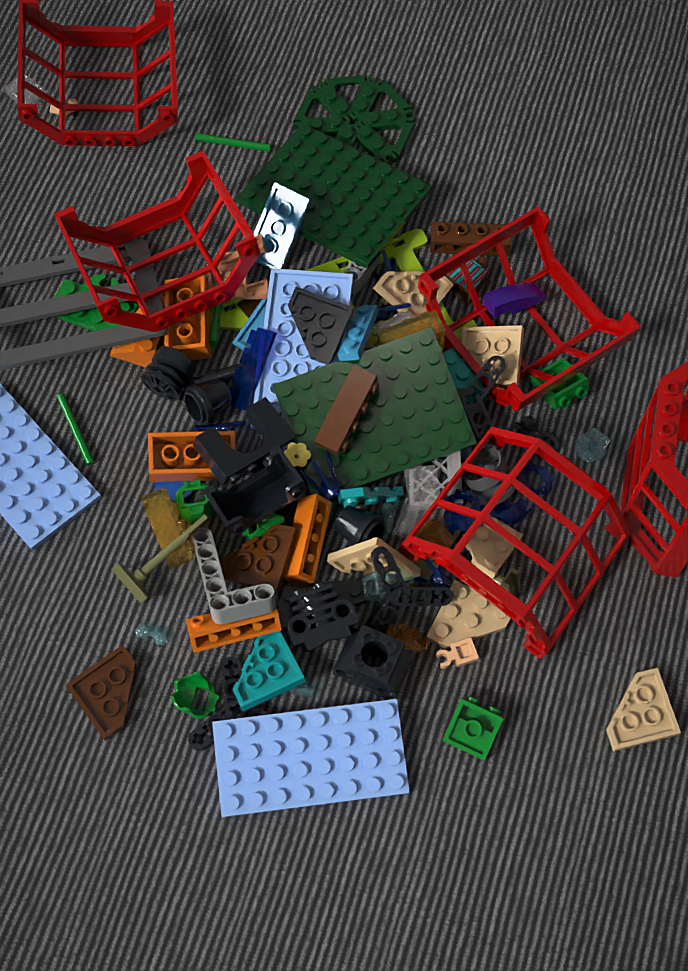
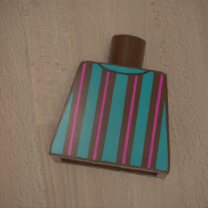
M480 256L476 261L471 260L466 263L477 294L486 283L488 271L485 268L489 265V262L483 256ZM459 267L445 275V277L454 284L450 290L470 305L472 299Z

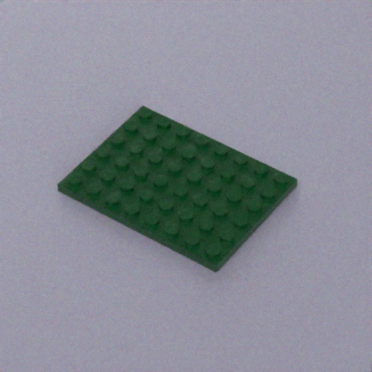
M302 123L236 197V202L262 215L274 182L310 198L311 202L297 234L369 269L432 192V185Z
M432 327L366 350L362 353L359 360H339L273 384L285 422L296 436L293 443H304L306 450L311 453L306 466L302 467L311 495L318 494L325 499H330L338 496L340 490L360 488L477 445ZM355 365L377 375L379 387L375 395H371L367 401L369 402V407L365 414L361 413L358 419L360 422L359 427L355 433H351L348 439L350 444L346 452H341L338 457L316 446L314 440L352 366Z

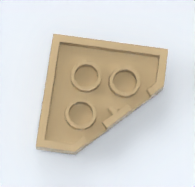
M387 271L373 289L417 329L420 328L429 317L425 308V304L428 302L425 295L421 294L417 287L419 275L424 272L406 271L395 273V271ZM445 276L435 281L438 286L436 295L438 304L454 285Z
M522 325L463 327L461 343L481 368L492 356H501L505 360V370L495 384L499 387H508L515 382L519 387L524 327ZM499 360L491 361L493 366L490 371H487L486 368L484 370L493 379L496 377V375L492 374L494 370L501 369Z
M467 502L464 506L480 512L482 511L481 509L477 508L469 502ZM459 513L456 518L458 526H461L463 535L475 521V518ZM488 515L521 541L522 533ZM485 523L480 525L466 544L467 550H470L472 555V564L492 579H494L516 548Z
M378 537L330 553L327 559L328 563L341 572L351 573V570L364 571L365 576L379 578L370 556L376 547L382 546L387 548L393 555L404 581L419 577L421 568ZM380 554L379 560L385 567L387 564L384 560V555ZM391 571L386 575L396 577V572Z
M454 580L450 588L453 592V599L448 605L441 606L426 640L448 649L452 643L470 637L472 640H475L487 634L505 630L510 617L471 587Z
M658 668L638 672L634 675L606 729L613 752L677 736L681 733Z

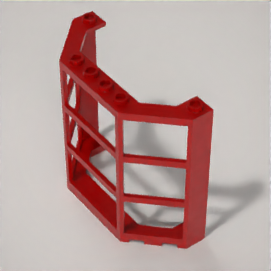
M19 0L17 83L19 120L60 145L109 147L140 146L177 123L178 102L173 1L154 0V14L149 17L148 22L139 24L136 27L60 25L57 22L48 20L46 15L40 11L39 0ZM26 23L59 44V68L25 47ZM169 26L170 50L139 70V45ZM66 46L133 48V72L66 71ZM25 55L59 76V101L25 80ZM170 58L171 83L140 102V77ZM66 78L133 79L134 105L66 104ZM25 89L59 109V129L39 117L38 104H25ZM171 91L172 106H158V119L141 129L140 110ZM66 111L134 112L135 131L66 130Z
M204 151L185 158L190 174L186 179L187 184L183 191L180 190L176 197L106 227H93L87 225L86 222L79 221L73 206L54 213L104 322L150 332L160 331L232 299L260 255V249L254 233ZM210 178L220 197L197 233L187 213L207 179ZM225 203L236 224L213 260L202 239ZM179 219L183 220L193 239L128 267L126 266L117 246ZM241 230L246 239L235 243L240 259L227 280L224 281L217 267ZM70 237L110 247L119 266L80 257ZM197 245L208 266L140 294L130 273ZM84 265L123 274L133 294L93 285ZM210 272L213 273L219 284L153 314H150L144 302ZM97 293L113 297L100 301ZM117 298L137 302L143 315L122 310Z
M539 206L419 275L417 285L419 292L425 295L428 302L425 304V308L429 318H434L437 329L434 330L437 338L447 350L453 348L476 376L481 370L480 365L453 331L478 316L487 326L496 325L486 314L488 309L480 303L466 263L496 246L509 285L516 284L502 242L531 225L545 268L519 284L534 283L549 274L591 324V327L563 343L533 306L526 309L557 348L530 365L521 358L522 370H520V378L528 374L546 381L526 395L515 382L510 384L507 389H504L506 387H499L494 384L488 391L489 396L486 399L494 398L496 403L505 407L511 405L512 410L516 412L634 339L641 328L637 319L632 317L629 312L624 314L621 321L605 317L603 311L592 302L589 294L581 289L577 280L571 277L566 271L565 266L555 258L547 234L550 219L547 213L543 212ZM460 267L475 310L448 326L436 299L438 286L435 281ZM596 331L617 337L591 354L572 348L573 345ZM562 352L582 359L556 376L536 370V368ZM485 376L479 377L478 380L487 388L489 379Z
M688 361L661 377L627 449L619 507L631 531L628 538L631 540V544L640 556L643 555L655 574L674 578L678 577L688 562V515L680 526L646 485V481L652 470H654L688 511V481L675 466L677 441L688 442V390L683 397V388L688 386ZM654 406H656L655 415H653ZM654 422L653 431H651V424ZM645 428V434L642 437L643 429ZM644 493L676 532L669 545L642 513ZM640 523L646 527L664 551L658 550L642 530Z
M491 426L397 550L414 563L419 558L426 560L428 557L436 559V564L445 567L514 620L520 628H525L527 634L522 646L541 659L548 654L631 534V531L612 493L607 490L605 485L589 477L585 470L572 464L568 457L560 455L553 449L551 444L539 438ZM487 441H490L500 450L506 443L528 448L509 475L471 464ZM534 453L538 454L599 501L581 528L516 479ZM464 471L503 481L481 512L443 500ZM510 485L576 534L554 566L488 516ZM437 507L475 518V521L453 550L415 537ZM605 509L611 522L604 529L616 537L617 540L601 562L586 533L602 510ZM482 523H485L549 572L527 604H524L460 554ZM581 541L596 571L575 600L559 571ZM555 580L570 608L548 638L532 609L551 582Z

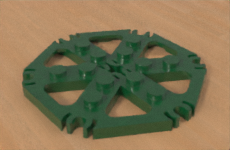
M367 75L324 79V81H320V89L314 85L312 86V91L309 88L293 120V129L297 130L303 123L328 136H336V140L351 147H354L357 141L370 156L389 164V159L396 163L397 158L399 160L415 122L414 118H408L412 117L413 114L411 106L385 81L381 85L380 78L377 82L373 83L371 75L368 78ZM358 84L360 86L351 106L335 91L336 86ZM381 93H386L398 105L396 109L371 112ZM315 100L331 116L307 118L305 114L311 102ZM402 129V133L394 145L388 144L376 132Z

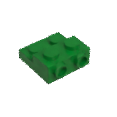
M561 358L540 371L556 376L572 365L564 358ZM580 372L543 395V400L555 410L560 407L566 408L575 398L586 396L589 391L588 378ZM534 376L529 377L530 383L535 388L546 382Z
M468 695L467 698L462 697L442 741L485 761L504 716L500 715V709L491 705L485 708L479 705L480 700Z

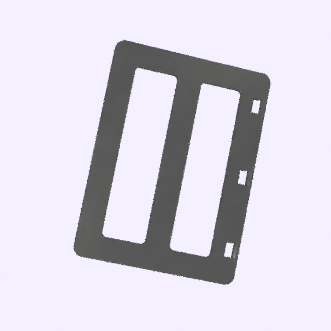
M144 239L128 241L117 246L118 249H126L119 251L124 262L132 261L135 264L151 257L148 243ZM107 246L78 251L80 257L108 264L117 263L110 247ZM72 253L0 268V274L3 273L0 276V287L80 270ZM65 261V263L53 265L55 262ZM153 264L135 271L136 280L134 282L140 294L158 287ZM84 265L85 269L96 268V267ZM128 283L105 287L133 294ZM84 291L0 309V328L91 309L97 306L90 291ZM97 293L100 301L113 297ZM160 294L144 301L150 314L163 309ZM117 298L119 302L128 301L126 299ZM122 325L0 351V371L163 336L168 332V327L157 332H150Z

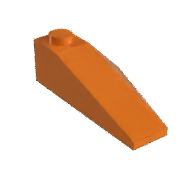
M160 295L163 309H165V296ZM139 307L138 310H137L135 313H138V314H142V315H143V313H142V311H141V309H140V307ZM160 336L113 346L110 356L146 368L147 365L152 363Z

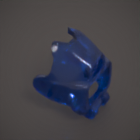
M530 460L516 477L518 481L537 495L549 493L552 490V481L555 479L553 475L549 474L546 466L541 467ZM533 471H537L546 484L537 490L526 476Z
M456 489L455 493L448 496L445 500L454 503L457 499L471 500L472 504L469 508L482 511L481 501L473 494V490L461 491V489ZM445 509L444 523L452 536L456 530H461L465 534L475 521V518Z
M507 498L505 501L495 505L489 514L492 517L497 516L510 524H517L525 519L532 509L529 508L526 511L528 502L523 498L515 504Z

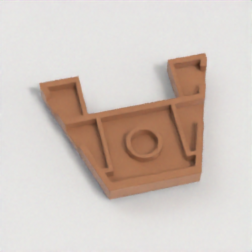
M258 234L255 237L261 254L266 252L265 240L262 234ZM237 250L231 254L227 252L217 267L224 281L227 280L240 259ZM208 273V288L219 285L213 273ZM247 274L232 299H267L269 282L265 279L249 284Z

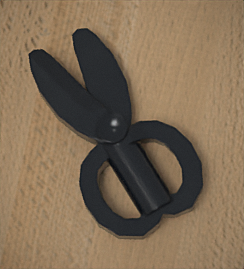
M522 417L526 427L515 422L514 426L519 433L539 438L542 441H546L544 438H548L554 443L553 449L558 451V439L551 433L545 432L540 434L536 424L528 417Z

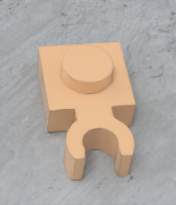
M471 637L450 644L449 648L451 651L439 650L436 653L437 658L444 656L447 659L446 662L440 664L441 669L449 667L451 662L454 661L456 666L460 667L479 659Z

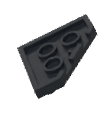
M295 287L288 303V308L308 354L312 360L325 365L331 364L352 317L354 307Z

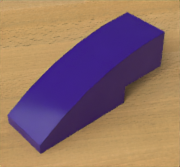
M536 283L514 284L485 293L484 305L492 316L496 318L507 312L514 315L546 300L547 296Z

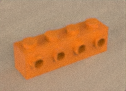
M318 494L304 496L298 500L292 526L296 527L298 532L284 575V579L294 585L309 584L315 581L332 502Z
M277 608L268 614L227 624H216L212 620L211 613L186 619L194 653L282 630Z

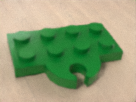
M106 274L95 275L90 280L93 285L102 286L107 281ZM113 277L111 279V286L118 285V281ZM64 279L54 298L89 291L86 283L81 285ZM129 301L119 302L122 310L135 313L139 308L138 304ZM97 307L53 316L91 331L122 326L104 322Z

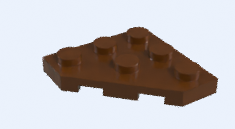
M274 524L261 536H255L244 543L239 550L225 555L220 565L224 581L250 587L269 584L274 588L275 592H280L298 532L296 527Z
M123 645L66 684L70 693L105 741L125 726L135 675L136 662Z

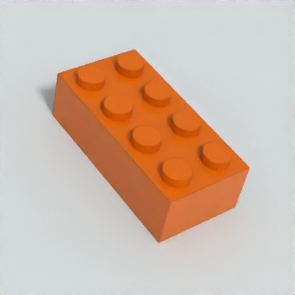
M205 275L166 291L165 308L208 290V281ZM175 279L165 280V284H166V283H169V282H171V281H173V280H175ZM211 308L169 326L168 332L165 334L164 346L180 351L190 360L211 358V345L208 343L211 328Z
M218 431L228 446L236 450L235 431ZM203 432L148 433L149 482L196 481V479H200V481L218 480L193 447L196 436Z

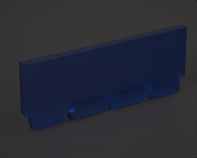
M259 327L257 331L251 329L246 342L251 347H244L239 363L243 364V368L237 366L232 379V383H235L236 387H229L232 395V407L247 412L277 335L276 332Z

